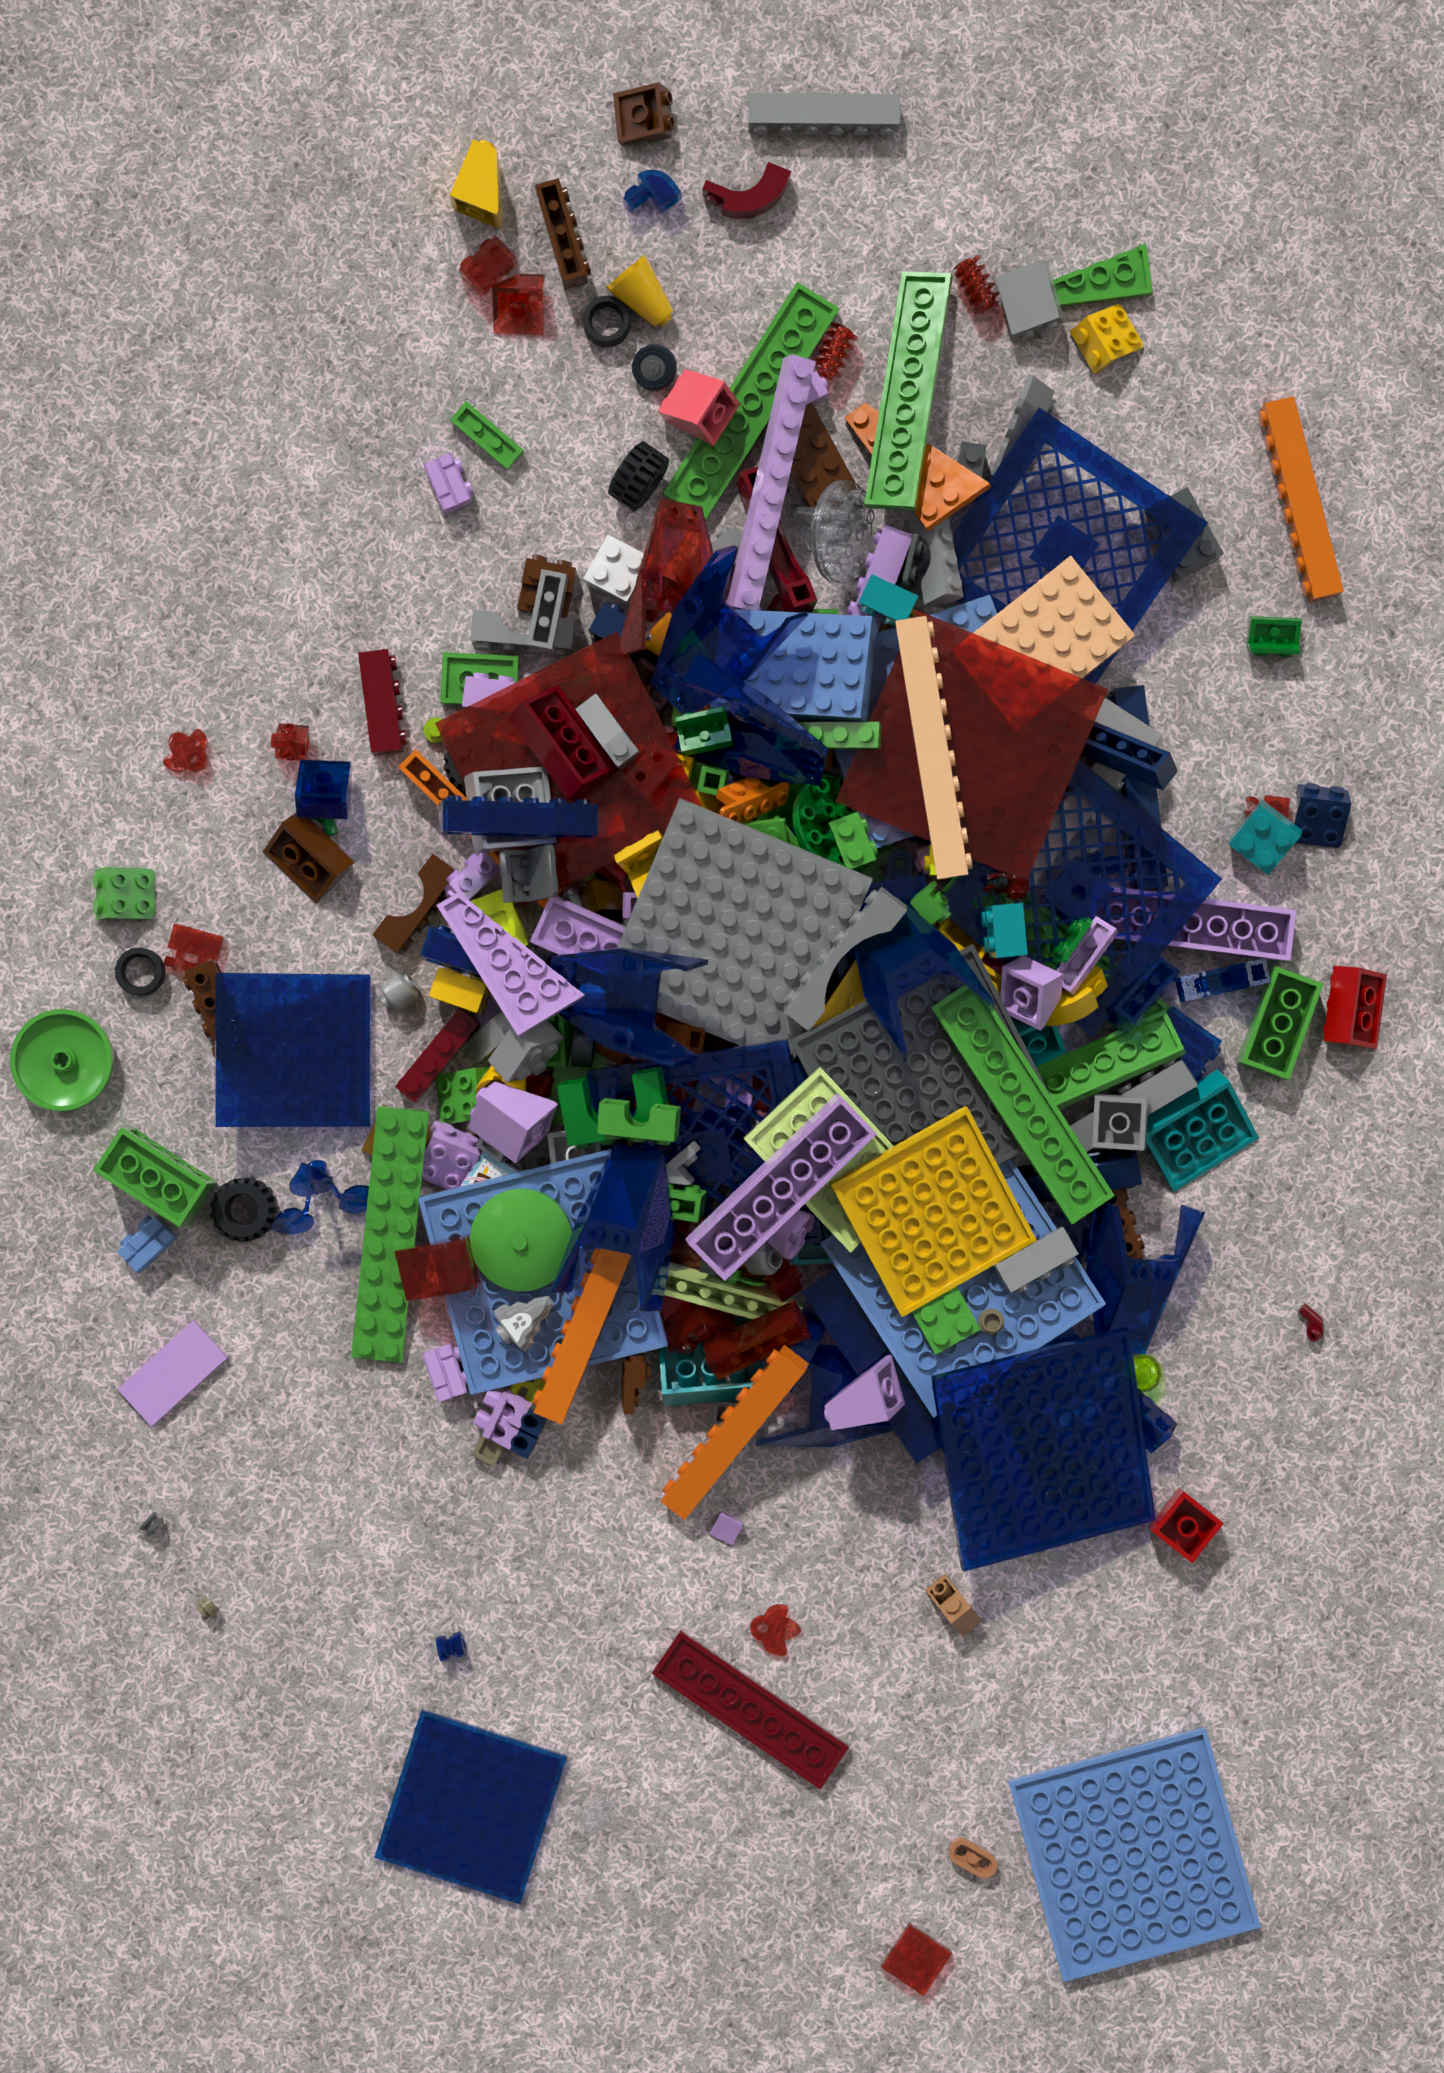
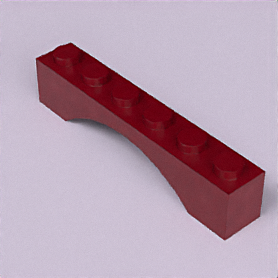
M758 467L741 471L736 484L747 513ZM779 519L769 562V570L785 611L812 613L818 601L809 577L798 564L790 548L781 520Z

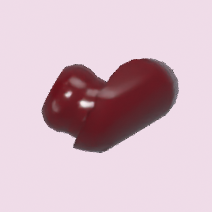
M1304 1303L1297 1313L1307 1320V1338L1310 1341L1316 1342L1323 1336V1318L1309 1305Z

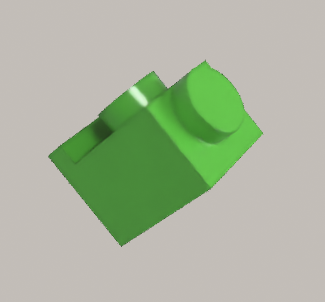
M935 881L922 889L910 901L911 905L929 926L936 921L940 924L951 915L948 911L950 906L948 905L947 898L942 892L935 890L937 886Z

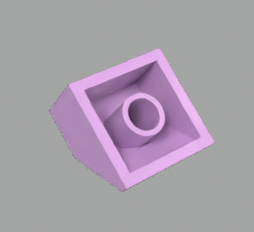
M1023 955L1004 965L1002 968L1001 1000L1009 1015L1038 1030L1043 1029L1061 998L1063 974Z

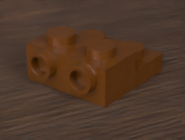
M657 82L613 93L617 138L620 145L623 146L644 140L651 143L672 138L671 130L675 129V120L673 115L669 114V105L673 104V97L671 91L667 90L664 85Z
M533 555L532 559L526 558L517 610L533 613L541 570L544 569L567 574L568 584L561 618H567L577 573L576 568L572 567V562L557 560V564L547 562V557L541 555Z
M644 1353L623 1357L621 1408L624 1414H634V1407H639V1392L635 1388H645V1382H650L649 1363L645 1362Z

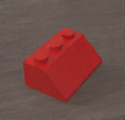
M1333 966V972L1330 977V994L1327 1001L1326 1023L1323 1028V1041L1377 1049L1387 974L1360 967Z

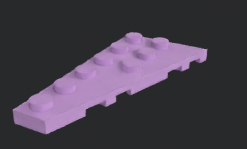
M460 892L437 905V908L518 1037L585 997L580 990L572 986L564 977L550 968L515 937H512L503 927L490 919Z

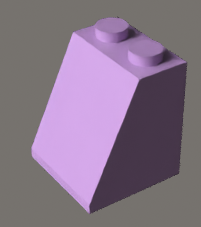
M493 1082L489 1087H483L475 1097L477 1102L470 1112L471 1120L468 1128L514 1163H517L546 1138L558 1104L555 1101Z
M885 1356L843 1388L825 1405L824 1415L826 1421L830 1424L831 1430L888 1421L905 1405L892 1356Z

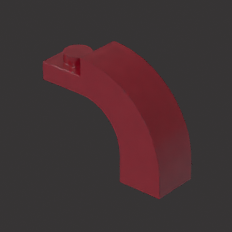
M768 162L760 181L754 187L744 191L730 190L706 180L702 188V197H705V201L711 205L719 206V204H722L723 216L735 219L756 217L767 212L780 201L791 180V171Z

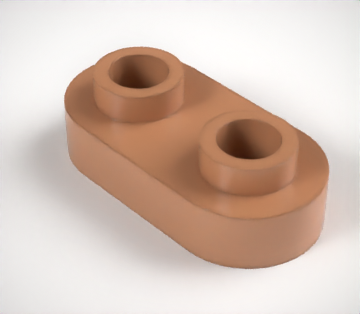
M963 1837L956 1838L950 1843L949 1855L955 1864L980 1878H989L995 1874L997 1861L991 1852ZM963 1846L966 1848V1852L958 1854L957 1849ZM980 1860H988V1865L981 1867L979 1865Z

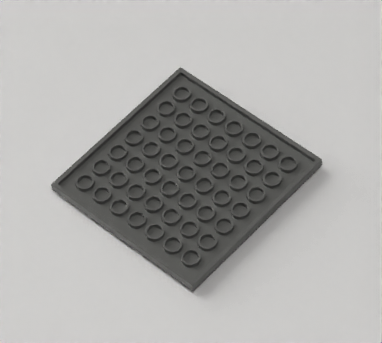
M973 944L789 1040L807 1076L809 1077L821 1067L893 1146L966 1106L971 1112L996 1163L999 1165L1023 1151L930 1009L931 1006L970 980L975 979L1047 1090Z

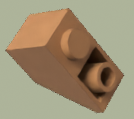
M946 1574L926 1589V1592L948 1621L963 1637L983 1621Z

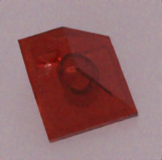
M520 273L492 285L493 333L544 335L545 274Z

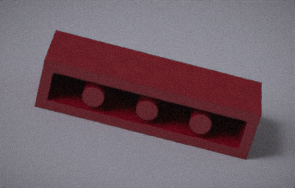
M389 649L358 652L371 753L377 756L404 752L403 745H407L406 731L401 730L400 720H404L402 705L397 703L396 696L401 695L399 680H394L393 670H397L396 656L391 655Z
M458 1008L395 1085V1088L414 1103H418L481 1024L463 1009Z

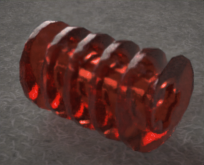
M981 255L967 258L954 267V270H956L955 277L961 279L959 282L960 287L965 288L964 295L970 297L968 300L969 305H975L973 308L974 314H981L999 303V301L995 300L1000 294L999 291H990L995 283H986V280L991 276L990 273H981L986 265L976 264L981 259Z
M831 322L832 328H829L826 333L828 337L824 338L822 342L824 346L820 347L818 351L820 356H816L814 360L816 361L814 372L817 371L819 377L823 376L826 380L830 381L834 377H842L837 368H846L841 359H850V355L845 350H854V346L849 343L850 340L858 341V337L849 328L835 322Z

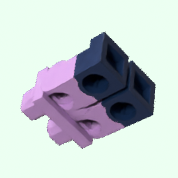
M505 1389L503 1393L489 1390L482 1403L493 1408V1413L490 1414L480 1409L473 1424L484 1430L483 1437L491 1438L494 1442L528 1459L548 1419L533 1413L536 1405L526 1401L519 1395L512 1394V1391Z

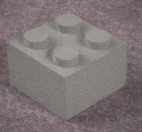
M548 1020L520 1037L517 1036L511 1026L488 1061L506 1082L517 1079L523 1080L532 1075L537 1076L546 1069L547 1061L558 1052V1046L564 1037Z
M1095 1095L1092 1147L1144 1151L1147 1143L1149 1097Z

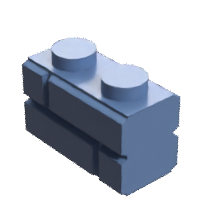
M158 1215L153 1218L147 1216L139 1223L138 1227L140 1230L134 1236L130 1233L119 1243L122 1247L117 1252L137 1273H142L179 1238Z

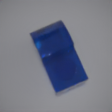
M645 170L637 174L639 186L634 185L625 192L623 204L630 213L650 198L662 214L682 199V192L666 173L659 170Z

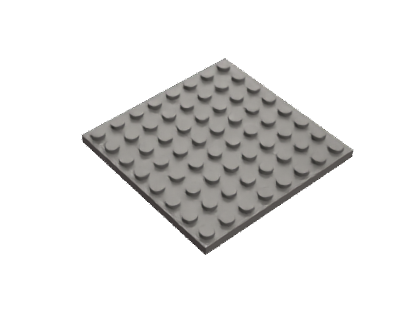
M679 798L601 989L691 1026L705 1028V1031L786 1065H791L796 1057V1053L789 1040L807 1030L784 1013V1006L786 1004L783 1001L792 990L796 992L802 984L799 982L808 970L813 972L817 967L816 960L824 950L829 952L835 945L832 943L835 936L841 930L845 932L851 925L848 921L857 910H860L873 879Z

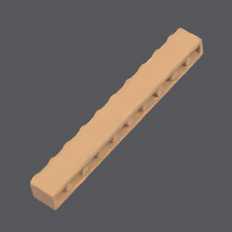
M926 616L898 620L895 623L937 880L968 875V869L973 867L970 853L965 854L964 843H968L966 827L961 828L959 818L964 817L962 802L956 801L955 792L960 791L958 776L952 777L951 766H956L954 751H948L947 741L952 740L949 724L944 725L943 715L947 714L945 699H940L938 689L943 688L941 673L936 674L934 663H939L937 647L931 648L930 638L935 637L933 622H927Z

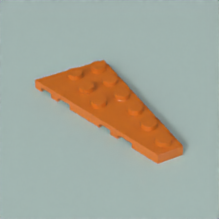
M864 403L844 418L872 456L879 411ZM927 443L917 508L913 512L926 530L930 531L990 489L991 485Z

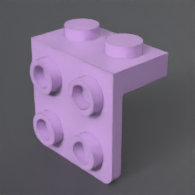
M435 1120L431 1126L429 1142L425 1148L422 1179L447 1190L459 1187L480 1156V1149L476 1146L479 1138L469 1132L465 1133L457 1130L448 1123H440Z

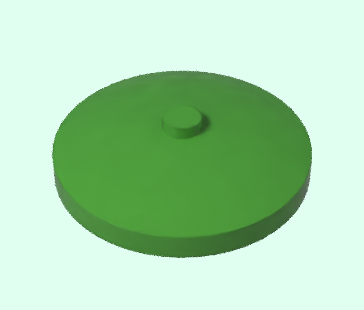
M55 1009L38 1014L20 1029L11 1048L10 1067L17 1087L31 1102L49 1110L70 1111L90 1104L105 1090L113 1072L114 1053L107 1033L93 1018L74 1010Z
M529 1188L509 1189L488 1200L478 1211L470 1233L471 1252L480 1271L491 1282L512 1291L536 1290L555 1280L568 1264L574 1243L572 1225L562 1206L549 1195Z

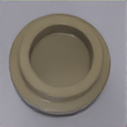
M989 1308L982 1311L979 1315L978 1325L984 1333L993 1335L1002 1330L1004 1317L998 1310Z
M207 1596L202 1600H197L199 1606L196 1609L206 1619L210 1616L213 1619L217 1617L216 1614L220 1609Z

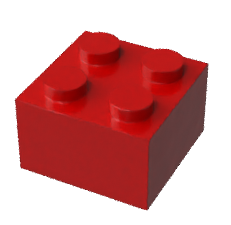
M1178 1488L1148 1528L1193 1564L1224 1523L1186 1492Z

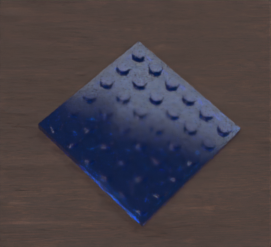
M215 973V1127H370V974Z
M422 1709L374 1858L521 1904L567 1755Z

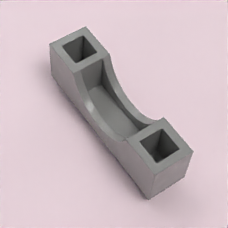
M907 511L911 534H919V536L924 537L929 544L931 552L929 568L925 576L920 580L924 605L943 608L964 597L949 518L930 531H927L914 512Z
M473 610L470 640L472 644H476V648L489 650L491 646H501V650L516 652V648H525L527 653L541 654L540 651L528 649V634H517L509 630L502 623L499 612ZM560 619L556 644L552 655L567 656V652L573 653L574 619Z

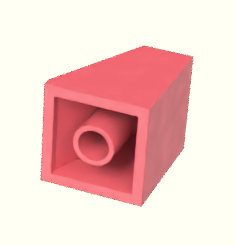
M685 369L681 376L676 379L669 395L662 401L658 412L669 424L714 446L740 406V402L724 381Z

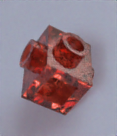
M279 723L276 733L271 735V748H275V759L306 761L310 747L309 726Z

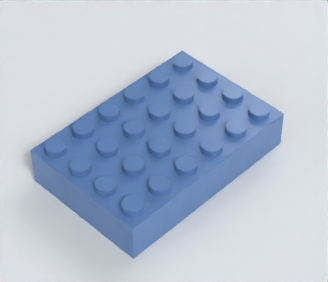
M722 609L710 708L725 707L727 717L808 722H867L878 623L872 616Z

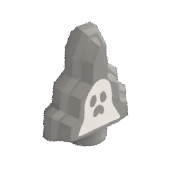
M550 1296L534 1298L527 1304L518 1301L511 1306L503 1304L493 1310L500 1323L496 1327L499 1336L506 1344L514 1341L525 1352L534 1343L533 1337L540 1331V1322L549 1315L554 1305L553 1300Z

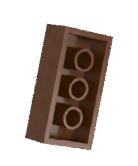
M811 402L805 406L790 477L815 521L859 497L860 490Z

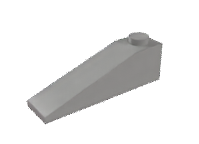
M1031 374L1028 375L989 477L990 481H994L1042 423L1046 413L1052 414L1056 400L1052 399L1055 391Z

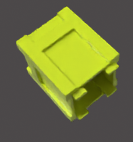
M502 889L471 901L490 919L503 927L512 937H515L528 949L530 948L529 940L515 903H503Z

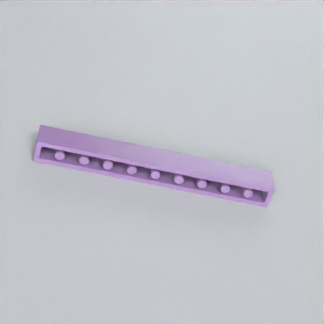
M793 354L783 358L726 608L759 610L816 361Z

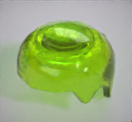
M1148 1354L1133 1356L1126 1362L1123 1370L1124 1380L1132 1390L1138 1392H1150L1156 1389L1161 1384L1164 1376L1162 1364L1156 1357Z

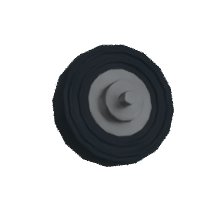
M650 344L641 348L635 354L632 362V374L636 382L641 387L650 391L661 390L669 386L677 372V361L673 353L668 348L659 344Z

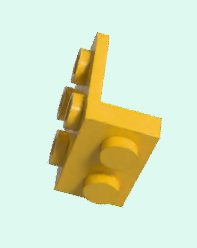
M1119 304L1086 316L1069 331L1094 375L1103 371L1114 360L1138 351L1143 347L1142 340L1123 307Z
M658 830L646 835L642 840L625 847L614 855L617 864L628 874L637 899L663 839V835Z

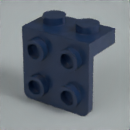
M1314 783L1298 784L1296 789L1298 807L1294 824L1302 830V833L1296 843L1333 848L1340 847L1351 808L1348 790L1339 786L1327 788L1320 787Z

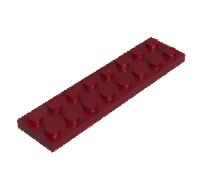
M681 1629L652 1670L651 1674L820 1790L849 1748V1745Z

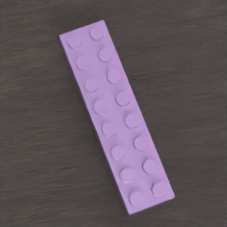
M1093 884L1089 890L1086 918L1093 920L1097 916L1116 928L1119 933L1113 941L1285 963L1291 960L1297 910Z
M836 1093L686 1238L687 1243L725 1281L873 1139L877 1133Z

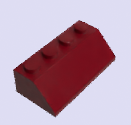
M558 685L523 700L508 717L568 800L587 791L617 768Z

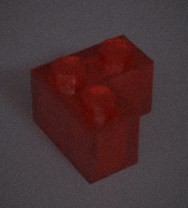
M688 1301L663 1322L669 1352L681 1353L683 1355L693 1352L695 1347L703 1340L722 1342L737 1328L731 1313Z

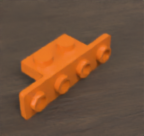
M749 776L718 789L716 798L727 806L722 807L719 814L739 823L760 816L786 803L789 784L782 782L773 787H768L758 778Z

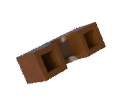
M670 1022L666 1023L663 1048L736 1060L738 1044L705 1031V1028Z

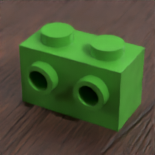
M657 1182L650 1190L647 1214L698 1223L704 1216L707 1191L700 1190V1187L697 1185H685V1187L676 1186L673 1183Z

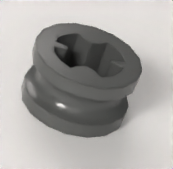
M154 1511L139 1529L141 1531L145 1530L147 1532L146 1536L149 1537L162 1524L164 1519L157 1518V1513Z

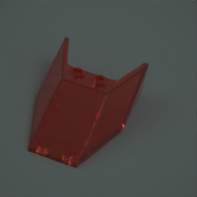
M662 498L659 499L616 655L645 650L646 609L674 614L673 609L677 608L713 658L710 663L713 664L716 663L721 622V582L702 506Z

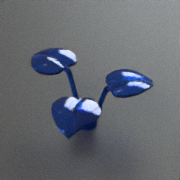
M313 1160L308 1164L301 1162L296 1174L289 1183V1189L294 1195L306 1197L304 1209L301 1211L298 1208H288L281 1211L272 1221L271 1230L277 1233L293 1235L304 1233L311 1229L314 1225V1217L307 1214L311 1195L325 1193L331 1189L336 1197L341 1200L338 1204L340 1210L347 1213L364 1212L367 1210L369 1186L355 1185L349 1187L341 1194L334 1184L333 1177L328 1175L327 1163L325 1161Z

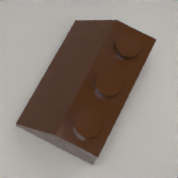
M301 809L281 823L262 851L316 904L329 893L354 864V861Z

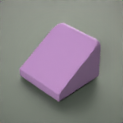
M720 1511L709 1534L733 1545L744 1524L742 1521Z

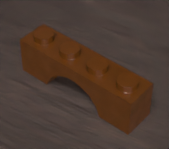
M432 854L418 872L424 887L423 899L418 908L405 916L386 915L372 935L397 954H400L401 951L406 953L414 942L411 939L417 930L419 932L423 931L429 922L427 916L432 910L436 912L438 910L437 905L444 901L442 899L446 892L444 888L449 884L446 879L455 869Z

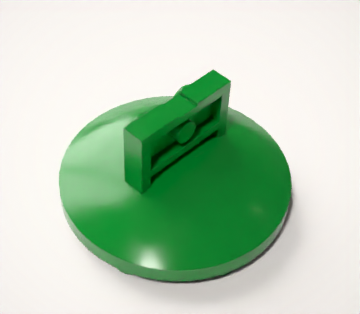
M820 776L803 786L796 796L792 818L796 837L804 850L844 866L828 825L831 821L855 813L842 776ZM869 864L864 865V866H861V867L856 868V869H853V870L859 872V871H861L862 869L868 867Z

